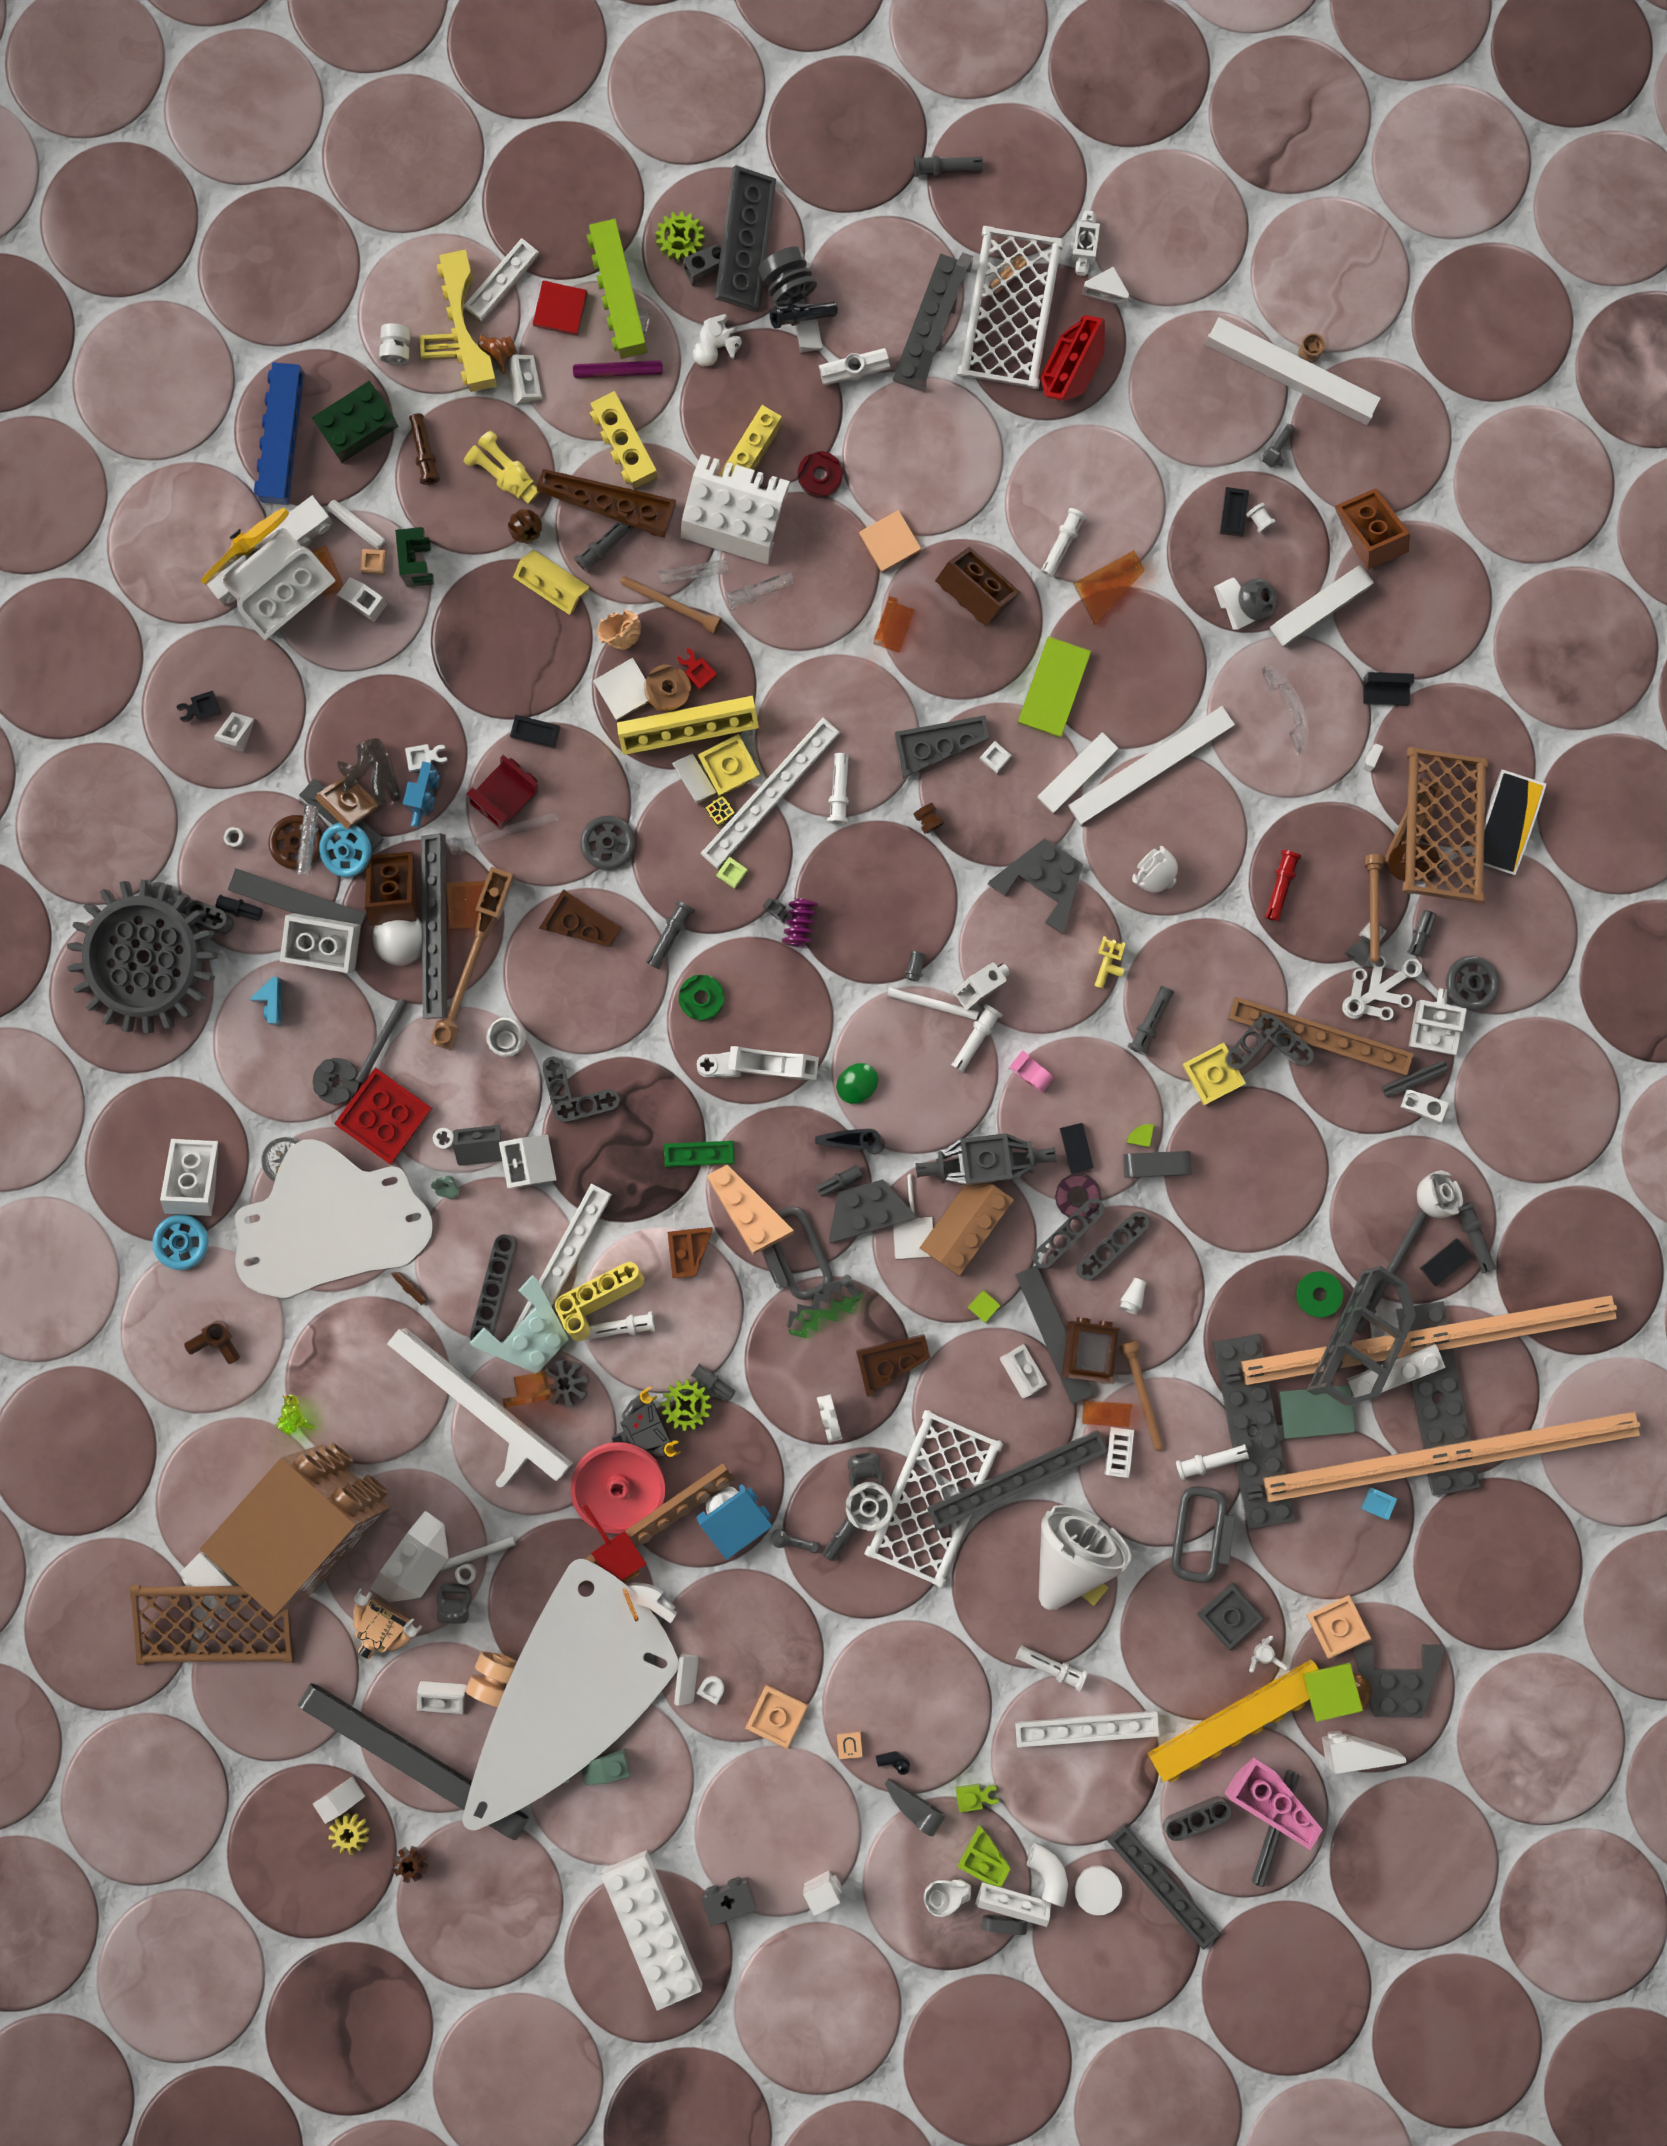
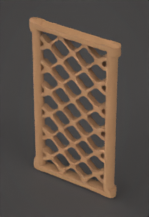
M1409 747L1407 748L1409 779L1406 869L1402 892L1483 904L1485 903V893H1483L1485 783L1488 759ZM1419 757L1433 759V761L1426 765L1419 760ZM1442 761L1455 762V764L1451 768H1447ZM1437 763L1444 773L1436 777L1430 771L1429 766ZM1463 764L1475 765L1476 769L1469 771ZM1454 767H1460L1466 776L1462 780H1457L1451 773ZM1426 772L1432 779V783L1424 786L1418 781V774ZM1444 775H1447L1454 782V786L1451 789H1446L1440 782V778ZM1465 779H1470L1476 783V790L1472 793H1469L1463 787L1462 782ZM1433 784H1436L1443 792V795L1439 798H1435L1428 790ZM1454 788H1459L1465 795L1462 801H1456L1450 792ZM1426 794L1432 803L1428 807H1423L1420 803H1417V795ZM1448 797L1454 807L1446 811L1439 803L1441 798ZM1465 800L1475 804V812L1472 814H1468L1462 808L1461 804ZM1431 806H1436L1442 813V817L1438 820L1433 819L1428 813V809ZM1454 809H1458L1464 816V820L1461 823H1456L1450 816V812ZM1425 815L1431 822V825L1427 829L1417 825L1418 816ZM1446 818L1453 825V829L1445 832L1438 822ZM1466 821L1475 826V833L1471 836H1468L1461 829V825ZM1431 827H1435L1442 835V838L1436 842L1427 834ZM1454 830L1458 831L1464 838V841L1459 845H1456L1449 837V834ZM1423 836L1430 843V847L1425 851L1421 850L1416 846V838ZM1446 840L1451 845L1452 851L1448 854L1443 853L1438 847V843ZM1468 843L1471 847H1474V855L1466 857L1460 850V846ZM1430 849H1435L1441 856V860L1437 863H1433L1427 857L1426 853ZM1453 852L1458 853L1463 859V863L1458 867L1449 859V855ZM1423 858L1430 868L1424 873L1415 868V860ZM1442 861H1445L1452 869V872L1447 876H1444L1437 868V865ZM1463 865H1468L1474 869V877L1466 879L1459 869ZM1431 870L1440 878V882L1436 885H1432L1426 878V874ZM1452 874H1456L1462 880L1463 884L1459 888H1454L1448 881V877ZM1422 880L1428 888L1415 886V882ZM1444 883L1451 891L1439 890L1437 886ZM1466 886L1473 891V894L1459 893V890Z
M130 1586L137 1665L169 1662L283 1661V1663H293L294 1661L290 1608L279 1613L274 1619H269L262 1612L265 1608H256L250 1602L251 1596L240 1586ZM229 1595H238L242 1601V1604L237 1609L232 1608L226 1602ZM158 1596H167L171 1602V1605L166 1610L161 1609L155 1603ZM181 1596H191L195 1605L187 1610L179 1603ZM205 1596H215L219 1604L214 1609H210L202 1601ZM139 1597H143L148 1604L143 1610L139 1608ZM197 1606L208 1613L203 1620L197 1619L191 1613ZM220 1606H224L231 1612V1615L228 1619L223 1620L215 1611ZM244 1606H248L255 1612V1615L249 1620L239 1614V1611ZM149 1607H153L161 1616L157 1620L152 1621L144 1612ZM172 1607H177L184 1613L180 1620L176 1621L168 1614ZM281 1616L284 1617V1630L275 1624V1621ZM187 1617L197 1624L192 1631L186 1630L180 1624ZM209 1617H213L221 1626L217 1630L212 1631L204 1622ZM233 1617H237L244 1623V1626L238 1631L228 1625V1622ZM256 1617H261L268 1623L263 1630H258L252 1625L251 1622ZM140 1618H142L150 1626L144 1632L141 1631ZM161 1618H166L173 1624L169 1631L165 1632L157 1625ZM270 1627L280 1633V1636L275 1641H271L264 1635V1632ZM176 1628L186 1635L181 1642H177L170 1636V1633ZM199 1628H202L210 1636L204 1642L199 1641L193 1635ZM222 1628H226L233 1634V1637L227 1642L217 1635ZM245 1628H250L257 1634L252 1641H247L241 1636L240 1633ZM151 1629H155L162 1635V1638L156 1643L146 1636ZM261 1638L269 1644L267 1652H257L253 1643ZM282 1638H285L286 1651H281L277 1646V1643ZM166 1639L175 1646V1649L172 1653H163L159 1644ZM191 1639L199 1648L196 1653H186V1649L182 1644L186 1640ZM211 1639H215L222 1645L220 1652H210L206 1644ZM234 1639H239L246 1647L243 1652H234L229 1644ZM142 1640L151 1646L149 1653H143Z

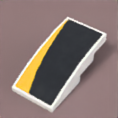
M1501 769L1485 810V866L1516 875L1542 801L1546 783Z

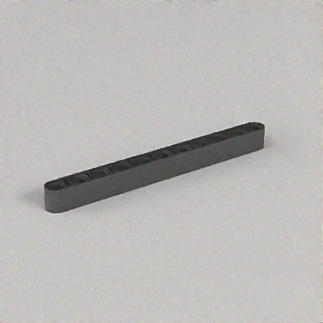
M314 1683L309 1684L297 1704L298 1707L463 1810L465 1809L472 1780ZM484 1801L480 1802L473 1816L482 1819L488 1807L487 1803ZM518 1810L489 1824V1826L506 1837L517 1840L528 1823L529 1817Z

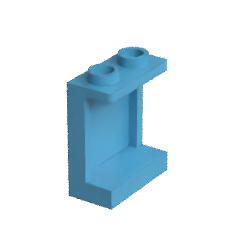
M743 1484L739 1486L740 1491L711 1513L706 1515L703 1511L696 1516L699 1525L726 1560L772 1527L769 1520L772 1516L764 1505L760 1507L756 1502L759 1498L751 1487L746 1489Z

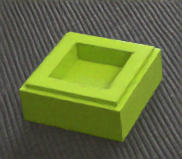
M982 1290L967 1308L986 1323L1000 1305Z

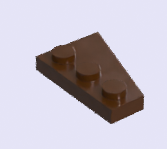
M563 889L539 929L610 947L622 927Z
M925 1334L856 1350L867 1397L882 1386L891 1383L892 1380L903 1373L909 1372L930 1359Z

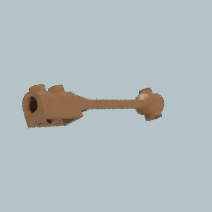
M494 867L490 868L475 909L478 912L476 937L448 1010L447 1018L437 1021L429 1042L433 1045L452 1050L459 1031L454 1021L484 940L487 939L497 920L501 917L515 876L511 873Z

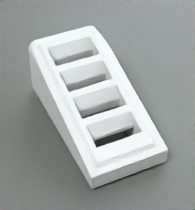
M1110 1427L1104 1470L1105 1475L1129 1478L1134 1430ZM1115 1435L1128 1437L1127 1441L1116 1440L1114 1438ZM1114 1444L1127 1446L1126 1450L1113 1449ZM1113 1454L1125 1455V1460L1112 1458ZM1112 1463L1124 1465V1469L1111 1468Z

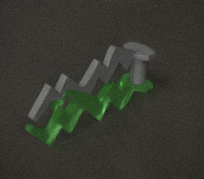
M846 1274L840 1281L823 1283V1293L815 1292L812 1306L797 1304V1312L790 1310L787 1323L788 1328H791L794 1319L801 1322L803 1313L810 1314L811 1317L810 1320L803 1319L802 1331L790 1329L788 1331L789 1334L807 1338L808 1328L817 1331L819 1318L822 1317L836 1322L838 1309L852 1314L855 1302L862 1299L863 1296L862 1291L852 1281V1277ZM841 1286H845L852 1295L851 1298L843 1295V1302L832 1299L830 1311L820 1308V1301L829 1303L831 1290L841 1293Z

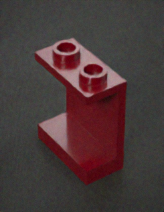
M502 755L500 757V765L476 790L472 787L466 793V801L502 830L538 792V781L531 773L522 771L520 765L513 758L508 759Z

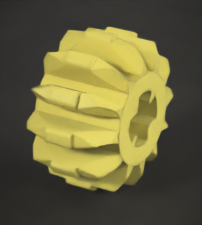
M345 1813L343 1819L338 1816L335 1819L336 1824H332L329 1827L333 1832L328 1836L329 1840H336L332 1848L335 1849L339 1845L341 1847L340 1854H344L347 1849L348 1853L353 1855L355 1849L361 1851L364 1848L362 1843H367L369 1840L365 1834L370 1831V1828L362 1827L366 1819L358 1822L357 1813L353 1815L352 1819L349 1813ZM347 1829L350 1830L349 1833L352 1831L354 1834L351 1838H348L349 1835H345Z

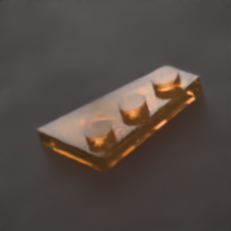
M1135 550L1073 583L1094 625L1145 571Z

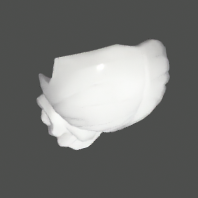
M961 1879L952 1881L937 1880L930 1883L926 1887L923 1897L928 1911L935 1917L944 1918L949 1916L960 1905L970 1900L971 1885Z

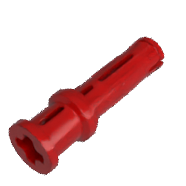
M1288 850L1281 851L1282 859L1279 868L1275 871L1277 879L1265 915L1266 919L1277 922L1280 921L1290 882L1296 877L1294 872L1297 862L1302 857V855Z

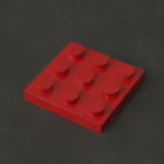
M375 1067L334 1125L392 1165L433 1108Z

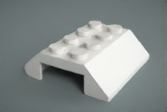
M701 454L692 477L682 517L681 538L768 565L774 542H772L783 501L787 497L790 481L780 478L775 491L777 477L772 476L767 490L759 489L763 482L764 473L758 472L753 484L755 470L736 465L730 477L733 464L728 462L723 476H717L715 474L720 465L719 459L714 458L709 469L711 457Z

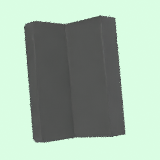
M500 1125L454 1130L453 1147L457 1164L461 1166L502 1161L499 1145L502 1134Z

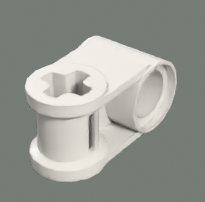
M730 1052L705 1054L697 1060V1071L703 1077H741V1072L728 1069ZM706 1060L711 1065H714V1067H710V1071H705L704 1067H700L704 1065Z

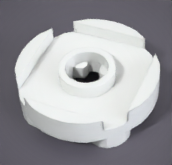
M831 1394L817 1397L828 1443L841 1440L842 1435Z

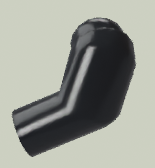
M897 1751L876 1755L878 1767L891 1765L898 1770L900 1775H905L910 1770L908 1759Z

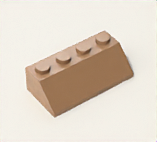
M991 1183L963 1186L922 1243L920 1249L954 1274L960 1276L1014 1199Z

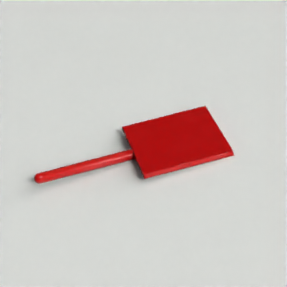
M583 1505V1509L605 1541V1544L591 1552L601 1568L621 1581L646 1565L645 1560L626 1531L609 1540L588 1506Z

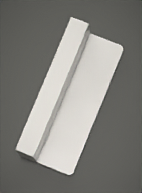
M982 1882L975 1902L977 1907L1047 1927L1051 1910L1050 1902Z

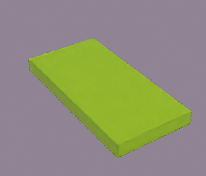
M1048 636L1017 723L1061 738L1091 651Z

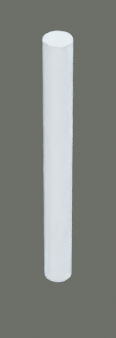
M890 987L887 994L888 997L977 1020L979 1013L976 1010L968 1009L966 1011L961 1006Z
M510 1537L449 1558L440 1571L516 1546L515 1539Z

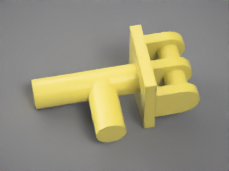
M1103 936L1098 949V953L1104 955L1095 982V986L1104 988L1108 973L1122 977L1125 969L1113 965L1112 961L1113 958L1121 961L1126 943L1122 942V944H1119L1114 939L1112 941L1107 940L1105 936ZM1104 946L1109 947V951L1103 950ZM1113 949L1118 950L1119 953H1118V954L1112 953V952H1113Z

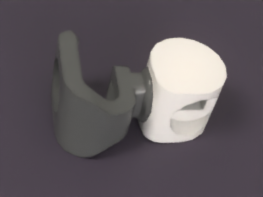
M1370 922L1360 932L1361 940L1344 952L1346 956L1360 966L1369 958ZM1380 926L1381 940L1382 937L1385 935L1386 930Z

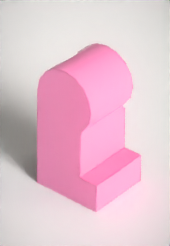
M1023 1050L1009 1067L1012 1072L1041 1093H1044L1055 1079Z

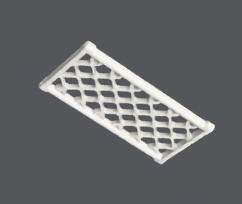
M983 226L981 234L983 241L961 366H958L957 375L1039 389L1040 379L1038 377L1060 251L1064 247L1065 240ZM995 235L1007 237L1008 239L1001 244H997L992 240V237ZM1014 239L1031 242L1024 248H1020ZM1008 242H1012L1018 250L1011 257H1006L1001 250V247ZM1037 243L1052 245V249L1043 252ZM1030 246H1035L1040 253V256L1033 261H1029L1023 253ZM998 251L1004 258V262L994 267L988 262L989 254ZM1021 255L1027 265L1020 270H1015L1010 261L1016 256ZM1040 259H1044L1049 264L1048 272L1038 274L1033 264ZM1007 264L1014 274L1008 279L1003 280L997 270ZM1030 268L1036 278L1026 284L1019 274ZM991 274H995L1001 282L993 289H989L987 285H984L985 277ZM1013 278H1018L1023 285V288L1016 293H1012L1006 285ZM1039 281L1045 286L1044 294L1035 297L1029 290V286ZM1000 287H1004L1010 295L1003 302H999L993 295V292ZM1022 291H1027L1032 298V301L1025 306H1021L1016 299V296ZM991 296L997 306L987 312L980 307L981 300ZM1010 300H1013L1019 307V310L1012 315H1008L1002 307ZM1032 304H1036L1041 308L1040 317L1030 319L1025 309ZM1000 309L1006 319L996 325L989 315ZM1019 313H1023L1028 320V323L1022 328H1017L1012 321V318ZM983 319H988L993 328L987 333L982 334L977 330V323ZM1009 322L1014 328L1015 333L1005 338L999 331V327ZM1028 326H1032L1037 331L1036 339L1028 342L1022 336L1021 331ZM992 332H997L1002 339V342L995 347H991L985 339ZM1018 335L1025 345L1019 350L1014 351L1008 344V341ZM983 341L989 349L982 356H977L973 352L974 343ZM1002 345H1006L1011 352V355L1004 360H1000L995 353V350ZM1024 349H1029L1033 353L1032 362L1023 364L1017 356ZM992 354L998 361V364L988 370L981 360L987 355ZM1011 358H1015L1021 366L1014 373H1009L1004 366V363ZM979 363L985 373L970 371V366ZM1001 367L1007 374V377L994 375L991 372ZM1020 371H1024L1029 375V380L1013 378V376Z
M925 1410L922 1416L923 1422L891 1495L893 1502L891 1518L882 1528L877 1529L871 1545L867 1546L864 1554L867 1557L876 1558L927 1580L939 1588H944L947 1580L945 1579L971 1515L959 1520L958 1524L956 1522L952 1523L955 1527L952 1538H942L939 1530H937L940 1537L939 1541L927 1544L923 1537V1532L935 1528L933 1524L921 1529L917 1522V1516L928 1512V1510L914 1513L910 1502L915 1498L923 1497L928 1507L926 1494L939 1491L942 1500H944L941 1489L945 1486L953 1484L957 1493H959L957 1482L962 1479L969 1478L974 1485L985 1481L998 1451L1001 1452L1003 1443L1000 1440L990 1439L939 1417L930 1410ZM933 1420L947 1425L948 1428L941 1432H935L931 1424ZM957 1429L970 1435V1437L958 1442L953 1430ZM950 1431L955 1442L951 1446L942 1448L938 1435ZM934 1437L939 1445V1450L927 1454L922 1448L926 1438ZM978 1438L991 1444L989 1450L979 1451L975 1439ZM973 1441L976 1453L964 1457L959 1447L960 1444ZM957 1447L961 1456L960 1460L948 1463L944 1451ZM941 1453L945 1460V1466L934 1470L930 1465L929 1457ZM978 1456L983 1462L979 1472L971 1473L967 1468L966 1460ZM925 1459L928 1462L930 1471L918 1476L913 1470L916 1460ZM962 1462L967 1474L955 1479L950 1468L952 1465ZM946 1468L949 1470L952 1480L946 1484L939 1485L935 1473ZM932 1475L936 1482V1487L929 1491H923L919 1482L920 1479ZM916 1481L921 1493L909 1498L904 1492L907 1482ZM898 1503H908L912 1512L911 1516L899 1519L894 1513ZM912 1518L915 1520L918 1530L906 1535L901 1523ZM889 1525H899L903 1534L902 1537L895 1541H890L885 1535ZM920 1534L924 1546L913 1551L910 1549L907 1539ZM904 1540L909 1552L897 1557L894 1554L892 1545ZM940 1543L946 1549L943 1559L933 1560L929 1548ZM889 1547L893 1554V1559L878 1554L879 1548ZM921 1550H926L929 1554L930 1562L918 1566L914 1559V1554ZM911 1556L915 1568L908 1567L898 1561L904 1557ZM932 1565L937 1574L934 1578L920 1572V1570Z

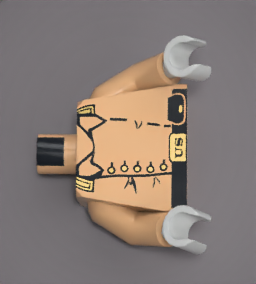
M360 1588L354 1597V1628L357 1630L355 1636L364 1641L358 1650V1654L366 1659L371 1658L375 1649L382 1653L387 1650L395 1651L408 1644L422 1629L421 1625L418 1628L412 1625L413 1618L410 1620L375 1597L370 1599L372 1596L371 1592L367 1596H363L361 1594L362 1589Z

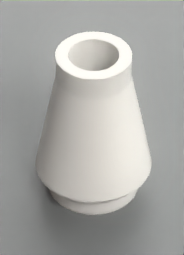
M1138 1278L1133 1279L1120 1300V1309L1137 1315L1138 1311L1142 1310L1147 1284L1145 1281Z

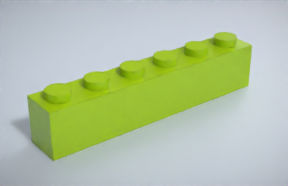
M616 219L589 224L591 234L586 235L589 247L594 248L596 253L591 256L594 268H599L601 274L596 277L599 289H604L605 295L601 296L604 310L609 309L610 316L606 317L609 331L614 330L615 337L611 338L614 352L619 351L621 359L647 353Z

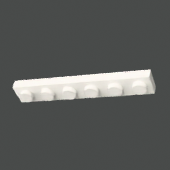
M1157 1711L1019 1721L1015 1722L1017 1747L1157 1737L1159 1736Z

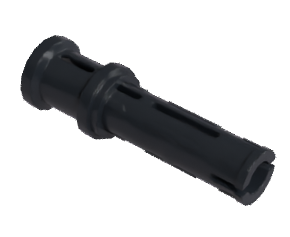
M834 301L804 307L789 305L788 308L783 309L773 307L770 310V322L775 329L787 324L796 326L800 321L835 317L838 313V307Z

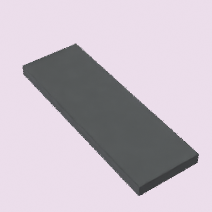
M738 165L732 167L715 300L756 312L759 310L763 282L758 272V266L766 259L776 178Z

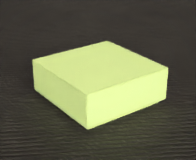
M729 857L716 877L733 889H736L747 874L748 869Z

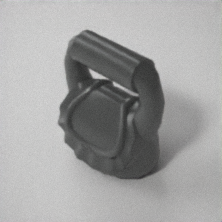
M876 1453L857 1454L848 1459L850 1471L849 1484L852 1489L858 1485L855 1484L857 1478L876 1476L878 1479L875 1483L882 1486L884 1478L880 1469V1459Z
M444 1584L440 1587L437 1594L438 1622L464 1624L468 1621V1609L471 1604L472 1595L467 1585ZM443 1593L466 1594L464 1600H446L443 1598Z

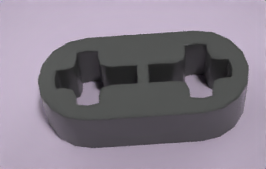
M983 1915L982 1930L1013 1935H1026L1027 1921L1007 1916Z

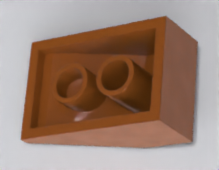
M1376 488L1335 506V510L1356 554L1368 570L1409 552L1410 532Z

